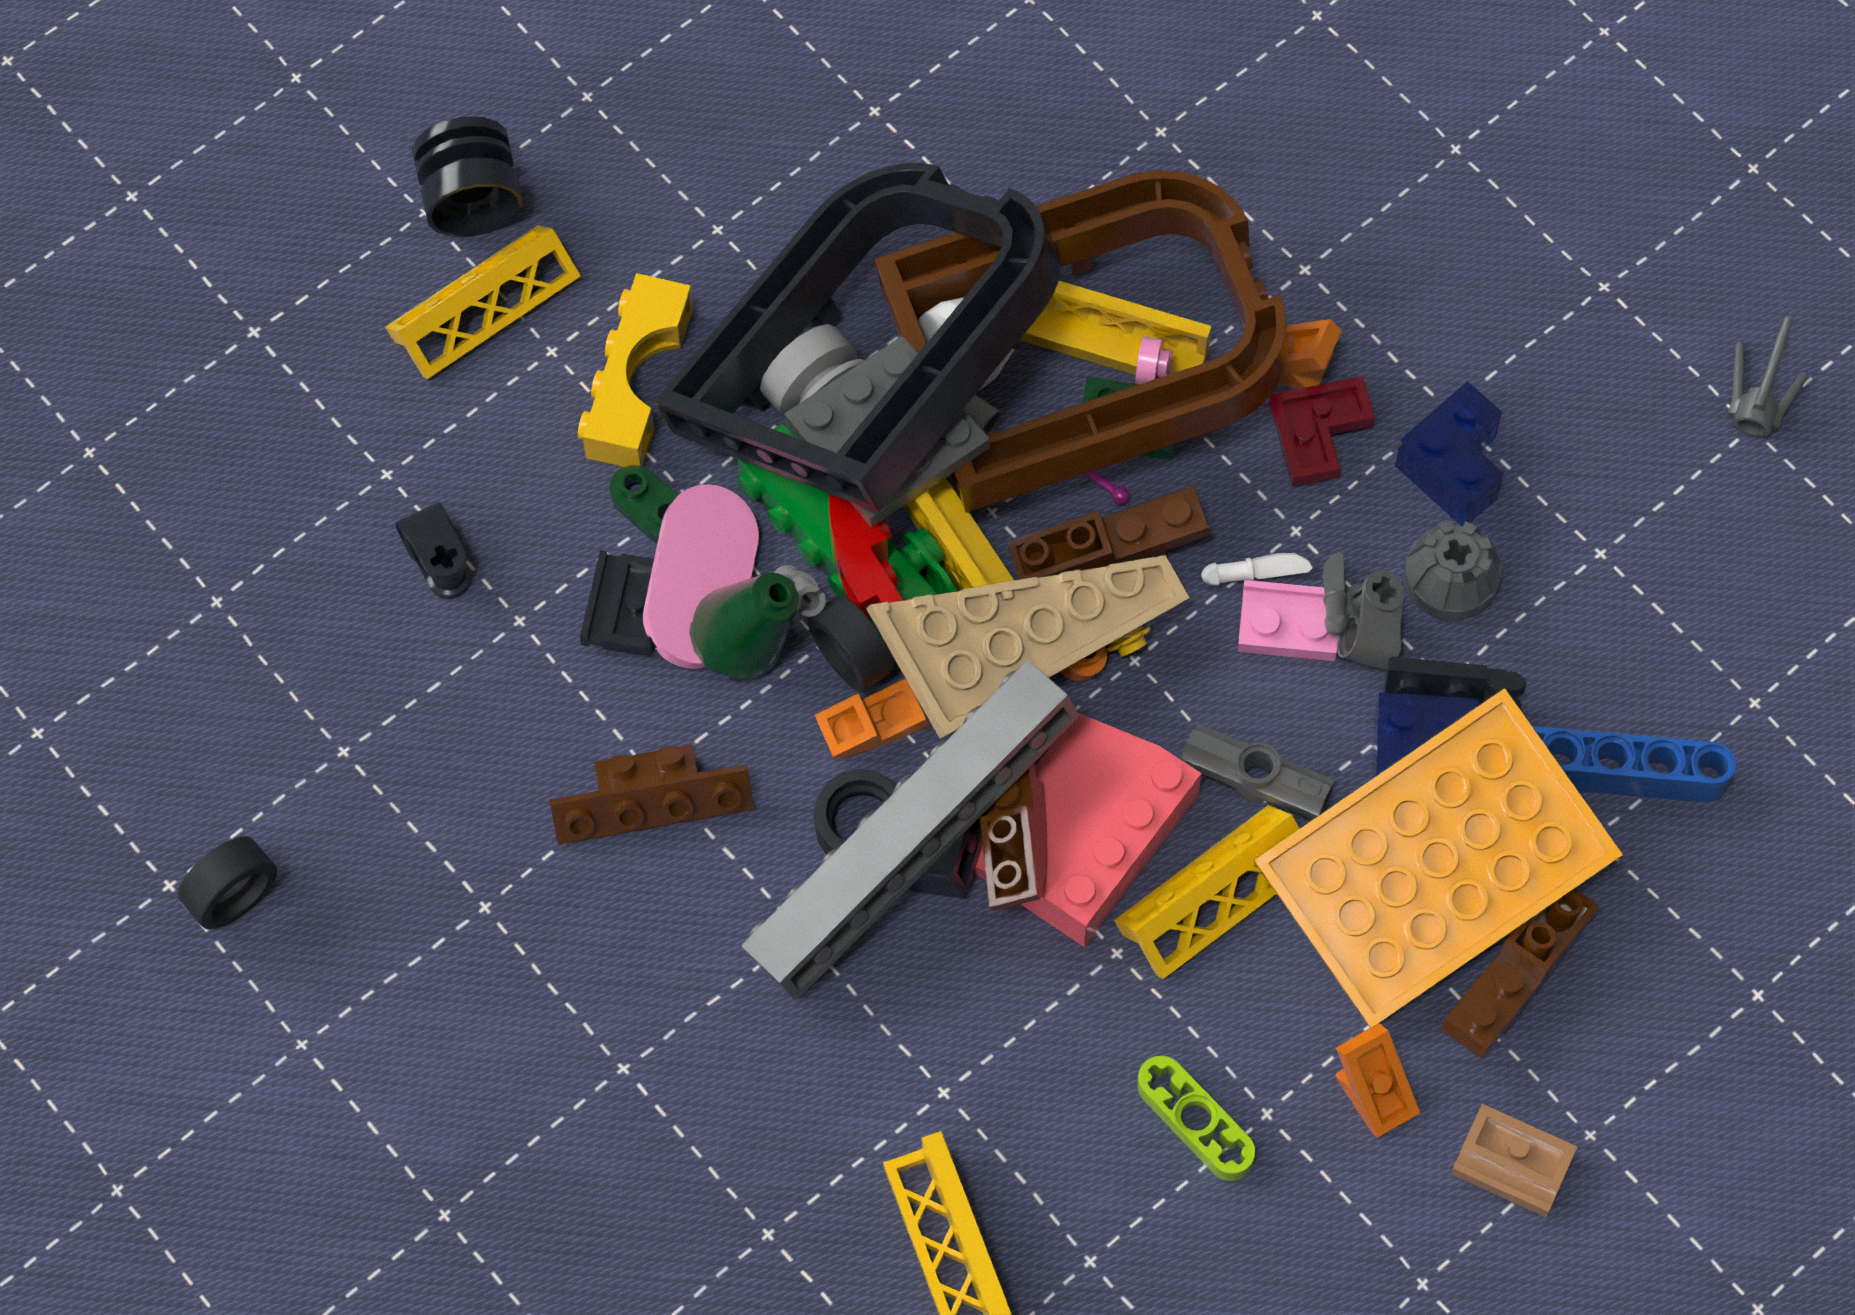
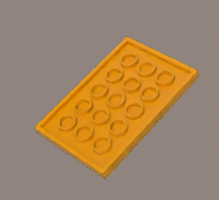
M1504 688L1255 859L1254 862L1371 1028L1623 854Z

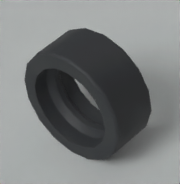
M837 596L827 603L819 614L809 617L807 621L809 631L819 650L835 672L854 690L862 693L894 669L892 654L881 634L864 612L847 597Z
M857 769L842 772L825 784L816 798L813 817L818 844L826 855L845 842L839 838L833 829L832 816L836 806L848 797L858 795L876 797L885 802L892 795L896 787V783L877 771Z
M250 836L236 837L209 851L190 869L178 888V899L204 929H218L234 922L261 901L277 878V866Z

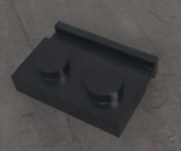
M600 550L580 634L582 646L594 644L600 645L603 649L651 656L654 642L651 636L648 638L644 629L643 611L654 563L653 558L627 554L614 556L608 555L607 551Z

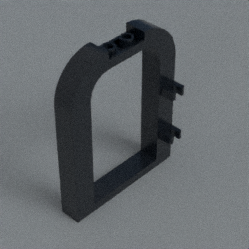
M925 163L897 164L872 171L846 184L820 205L659 395L654 404L672 432L676 435L880 513L1048 305L1060 277L1061 261L1058 248L1038 208L1029 198L1018 191L1009 188L999 201L988 195L978 196L966 192L956 185H949L939 166ZM926 224L938 226L1002 247L991 266L837 453L734 414L747 398L752 401L756 409L761 410L767 400L764 398L760 386L762 378L772 361L800 335L815 316L820 319L823 325H831L836 320L840 312L831 296L871 248L886 235L901 227Z

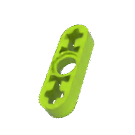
M1154 1056L1146 1060L1138 1074L1137 1088L1141 1098L1215 1176L1226 1181H1236L1244 1178L1252 1169L1255 1157V1146L1251 1138L1176 1060L1167 1056ZM1152 1073L1160 1077L1167 1073L1171 1075L1169 1087L1178 1098L1184 1090L1189 1092L1177 1101L1173 1110L1168 1108V1106L1172 1105L1173 1096L1162 1086L1155 1090L1150 1088ZM1200 1106L1209 1113L1211 1122L1202 1130H1191L1183 1124L1181 1120L1182 1112L1188 1107ZM1221 1126L1224 1129L1220 1132L1219 1140L1226 1148L1232 1150L1238 1146L1242 1149L1240 1154L1241 1163L1239 1165L1233 1160L1225 1164L1220 1161L1223 1150L1214 1139L1211 1140L1208 1147L1204 1146L1203 1143L1215 1135L1218 1127Z

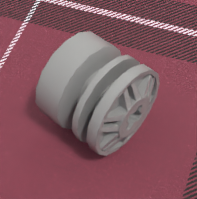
M825 324L812 328L798 336L779 353L765 372L760 390L764 398L784 418V413L865 360L857 359L858 354L855 347L836 326Z

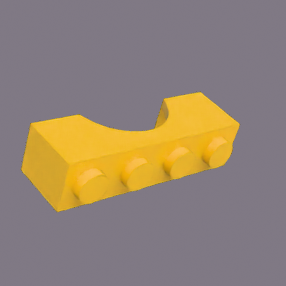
M636 273L631 290H623L618 307V316L622 318L618 330H610L605 345V357H608L604 371L597 370L591 389V397L595 398L591 412H583L579 422L578 439L583 440L586 459L621 467L631 465L643 467L654 433V423L651 407L643 403L630 388L631 380L639 366L648 358L663 351L681 349L694 309L691 285Z

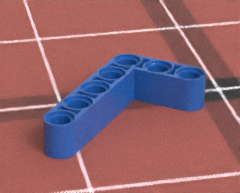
M1532 726L1551 754L1560 753L1569 758L1571 763L1560 765V767L1578 791L1694 802H1714L1722 798L1726 793L1736 769L1735 756L1731 750L1723 744L1716 742ZM1599 759H1614L1621 768H1606L1600 763ZM1652 762L1663 763L1671 772L1668 774L1657 773L1649 764ZM1711 767L1718 771L1721 777H1706L1699 768Z

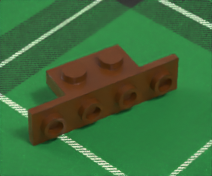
M692 744L680 747L667 746L657 751L630 756L617 755L607 760L596 761L594 763L599 791L550 799L558 845L754 810L747 764L697 773Z

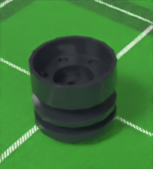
M464 116L454 118L429 127L416 138L411 149L418 181L422 186L421 195L428 226L434 231L451 237H473L500 229L519 215L523 207L516 170L513 168L514 163L507 131L498 121L485 117Z

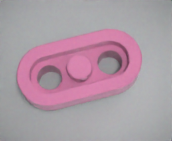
M1143 336L1138 356L1135 384L1140 385L1170 375L1173 351L1165 349L1164 339Z

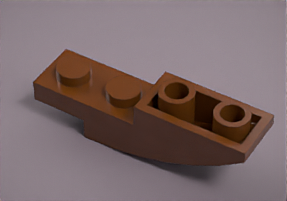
M1191 486L1102 517L1100 511L1097 510L1008 541L1007 543L1018 579L1021 580L1058 575L1062 572L1074 570L1082 571L1106 567L1110 564L1164 555L1168 558L1166 550L1210 536L1211 533L1196 488Z
M1034 762L986 810V816L980 817L989 907L992 911L1041 899L1047 862V821L1044 784L1036 777Z
M1574 888L1516 928L1504 942L1499 954L1445 1018L1440 1029L1483 1059L1500 1036L1508 1032L1549 979L1593 918L1599 905Z

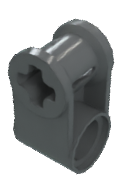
M1379 569L1370 573L1363 583L1352 585L1345 591L1348 597L1345 605L1348 627L1342 635L1338 636L1337 652L1341 658L1387 670L1388 659L1391 656L1398 657L1401 649L1402 635L1400 630L1404 588L1395 574L1388 570Z

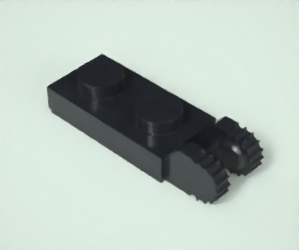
M1391 656L1387 664L1382 692V705L1469 713L1505 688L1521 710V700H1518L1517 697H1521V694H1524L1527 682H1525L1522 674L1520 675L1518 672L1487 668V665Z

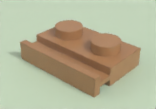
M1482 1104L1453 1166L1451 1175L1546 1218L1577 1146Z

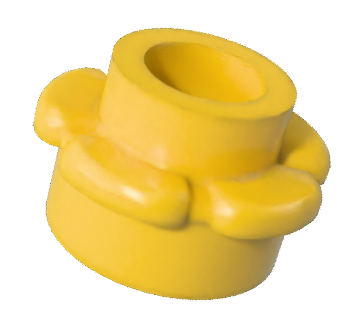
M1143 625L1109 643L1106 648L1107 651L1118 650L1120 656L1123 657L1140 649L1147 644L1143 635L1150 631V627H1144Z

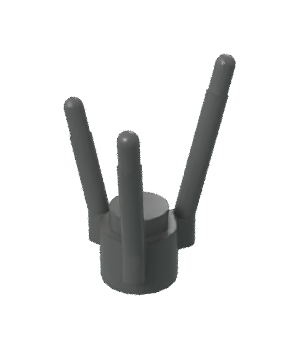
M1790 315L1785 316L1760 387H1752L1746 394H1743L1745 346L1743 342L1735 344L1732 401L1727 415L1734 418L1733 425L1736 429L1747 435L1764 437L1768 436L1771 430L1778 431L1784 414L1807 380V373H1799L1779 404L1775 402L1776 395L1770 390L1793 323V318Z

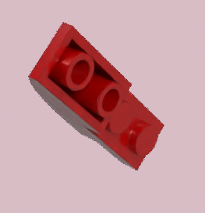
M829 494L830 534L833 556L840 582L846 597L856 604L869 619H872L866 609L871 604L903 601L895 588L898 586L897 577L887 561L888 540L892 538L891 531L885 519L870 527L850 501Z

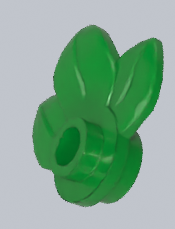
M921 527L915 533L911 531L905 533L903 539L907 545L901 551L907 561L917 572H923L924 579L938 595L957 592L948 574L939 565L945 559V555L929 532Z

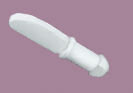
M1276 553L1253 559L1246 558L1245 561L1216 564L1215 562L1203 569L1201 577L1206 584L1219 586L1220 583L1242 580L1254 581V577L1265 579L1308 573L1313 567L1307 558L1296 553Z

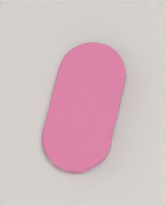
M707 484L697 485L683 491L670 504L662 520L644 605L643 625L648 638L651 636L652 641L656 644L657 647L655 649L670 663L683 668L700 669L705 667L694 652L689 634L690 624L693 621L694 613L700 601L716 589L750 579L752 576L759 540L758 525L753 512L746 502L737 494L724 487Z

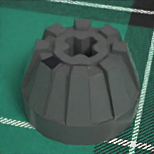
M1448 521L1427 530L1413 542L1405 559L1404 586L1410 600L1424 613L1440 620L1462 621L1478 616L1492 604L1501 583L1502 562L1495 546L1488 536L1484 537L1481 534L1478 526L1466 521L1464 526L1452 525V521Z

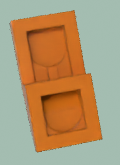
M906 678L865 699L858 693L815 714L835 760L878 748L930 726V722Z

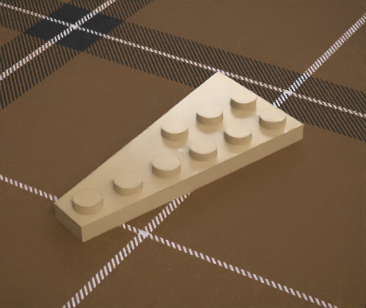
M1166 555L1110 564L1106 567L1082 571L1074 570L1062 572L1058 575L1040 578L1033 577L967 588L957 592L933 596L931 594L891 603L871 604L866 609L938 737L941 739L959 729L963 725L968 713L975 707L983 705L999 689V685L1004 677L1010 672L1018 670L1027 660L1049 678L1189 599V596Z

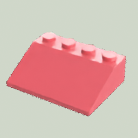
M1080 714V717L1051 745L1035 766L1036 777L1044 784L1047 821L1046 874L1041 899L1021 905L1085 947L1196 800L1199 794L1201 773L1161 746ZM982 845L974 873L987 881Z

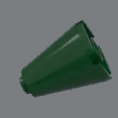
M766 573L716 589L706 595L696 608L689 632L694 652L704 666L714 673L719 671L730 676V680L738 682L757 679L771 670L782 655L798 607L799 596L795 585L784 575Z

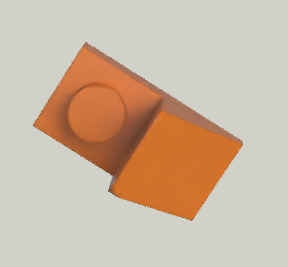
M1331 319L1287 325L1288 356L1286 367L1279 383L1294 389L1320 384L1333 356V349L1342 332Z
M1380 1023L1336 1047L1344 1068L1336 1073L1337 1080L1375 1137L1378 1138L1420 1114L1390 1033Z

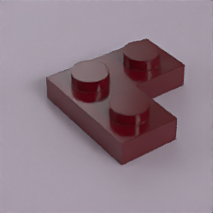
M1363 376L1274 393L1269 397V407L1292 486L1338 478L1340 467L1331 435L1373 427L1375 417Z

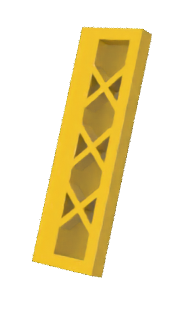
M537 225L385 328L394 343L403 345L423 378L428 379L572 283L581 275L553 228ZM552 252L564 273L549 283L534 280L538 260ZM527 268L525 278L516 276ZM508 280L524 283L519 303L511 308L496 305L499 289L502 284ZM533 285L541 287L531 294ZM489 294L487 303L478 301ZM471 305L486 308L482 327L473 334L457 331L463 310ZM494 311L504 312L493 320ZM450 320L448 329L439 327ZM432 331L447 334L443 354L428 362L416 342ZM456 336L465 338L454 346Z
M1058 281V285L1048 305L1021 337L1020 341L1136 375L1143 336L1164 339L1165 349L1173 351L1170 374L1206 362L1209 353L1211 326Z
M946 478L903 506L917 529L919 530L923 527L927 530L942 549L945 559L940 563L958 591L1014 581L970 513L965 512L960 498Z
M1267 805L1114 920L1122 936L1139 944L1156 976L1162 979L1166 978L1276 895V892L1254 860L1300 829L1293 815ZM1246 871L1258 872L1254 891L1245 898L1234 897L1238 877ZM1208 900L1220 901L1215 921L1207 927L1195 926L1199 907ZM1169 929L1181 931L1177 949L1163 959L1153 941Z
M939 1131L923 1137L922 1149L883 1162L885 1173L939 1315H957L962 1303L983 1312V1315H1012L942 1132ZM926 1163L932 1181L925 1196L922 1197L904 1189L898 1172ZM935 1190L942 1205L931 1201ZM909 1201L919 1205L915 1216ZM926 1209L942 1215L948 1220L950 1228L942 1244L921 1235L918 1226ZM953 1237L955 1238L959 1252L949 1248V1245ZM927 1248L937 1252L933 1264ZM944 1256L962 1263L966 1267L968 1275L960 1292L941 1284L938 1280L936 1273ZM971 1284L974 1288L977 1299L967 1295ZM945 1296L956 1300L951 1311Z

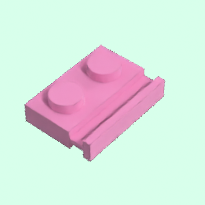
M1244 580L1238 652L1335 661L1338 636L1331 635L1325 628L1326 605L1323 601L1324 587Z

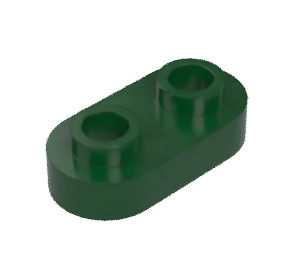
M638 465L626 466L618 470L610 481L612 504L617 511L649 539L658 544L662 519L659 517L666 512L678 494L649 469ZM636 482L642 485L636 491L626 489V486L630 483Z

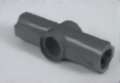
M1199 723L1192 729L1180 760L1201 774L1234 787L1239 796L1246 801L1255 803L1267 801L1310 820L1323 813L1335 780L1281 758L1277 751L1268 744L1261 742L1247 744ZM1257 766L1265 769L1269 775L1259 779L1253 778L1245 770Z

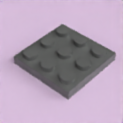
M901 336L784 413L786 425L798 439L837 453L918 353ZM963 409L880 513L858 504L850 503L868 525L873 527L990 448V439L968 412Z

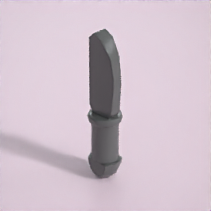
M1337 552L1332 554L1324 564L1322 576L1325 593L1323 601L1326 605L1324 624L1326 630L1333 636L1342 635L1348 627L1345 607L1348 597L1345 593L1343 554Z

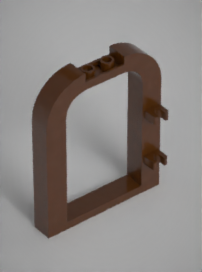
M1165 170L1147 171L1125 176L1036 206L1058 248L1061 267L1071 264L1074 276L1092 270L1091 257L1155 236L1168 234L1188 236L1205 245L1216 261L1243 324L1244 332L1240 341L1230 352L1215 360L987 435L990 439V448L951 474L966 513L1226 427L1250 415L1271 396L1282 378L1288 356L1284 303L1281 295L1268 298L1265 286L1260 278L1253 280L1249 269L1253 268V263L1248 247H1250L1248 219L1239 204L1226 191L1216 184L1192 174ZM955 232L874 259L880 287L899 337L903 336L914 350L919 353L926 345V341L916 315L927 312L940 302L965 297L994 262L1002 247Z

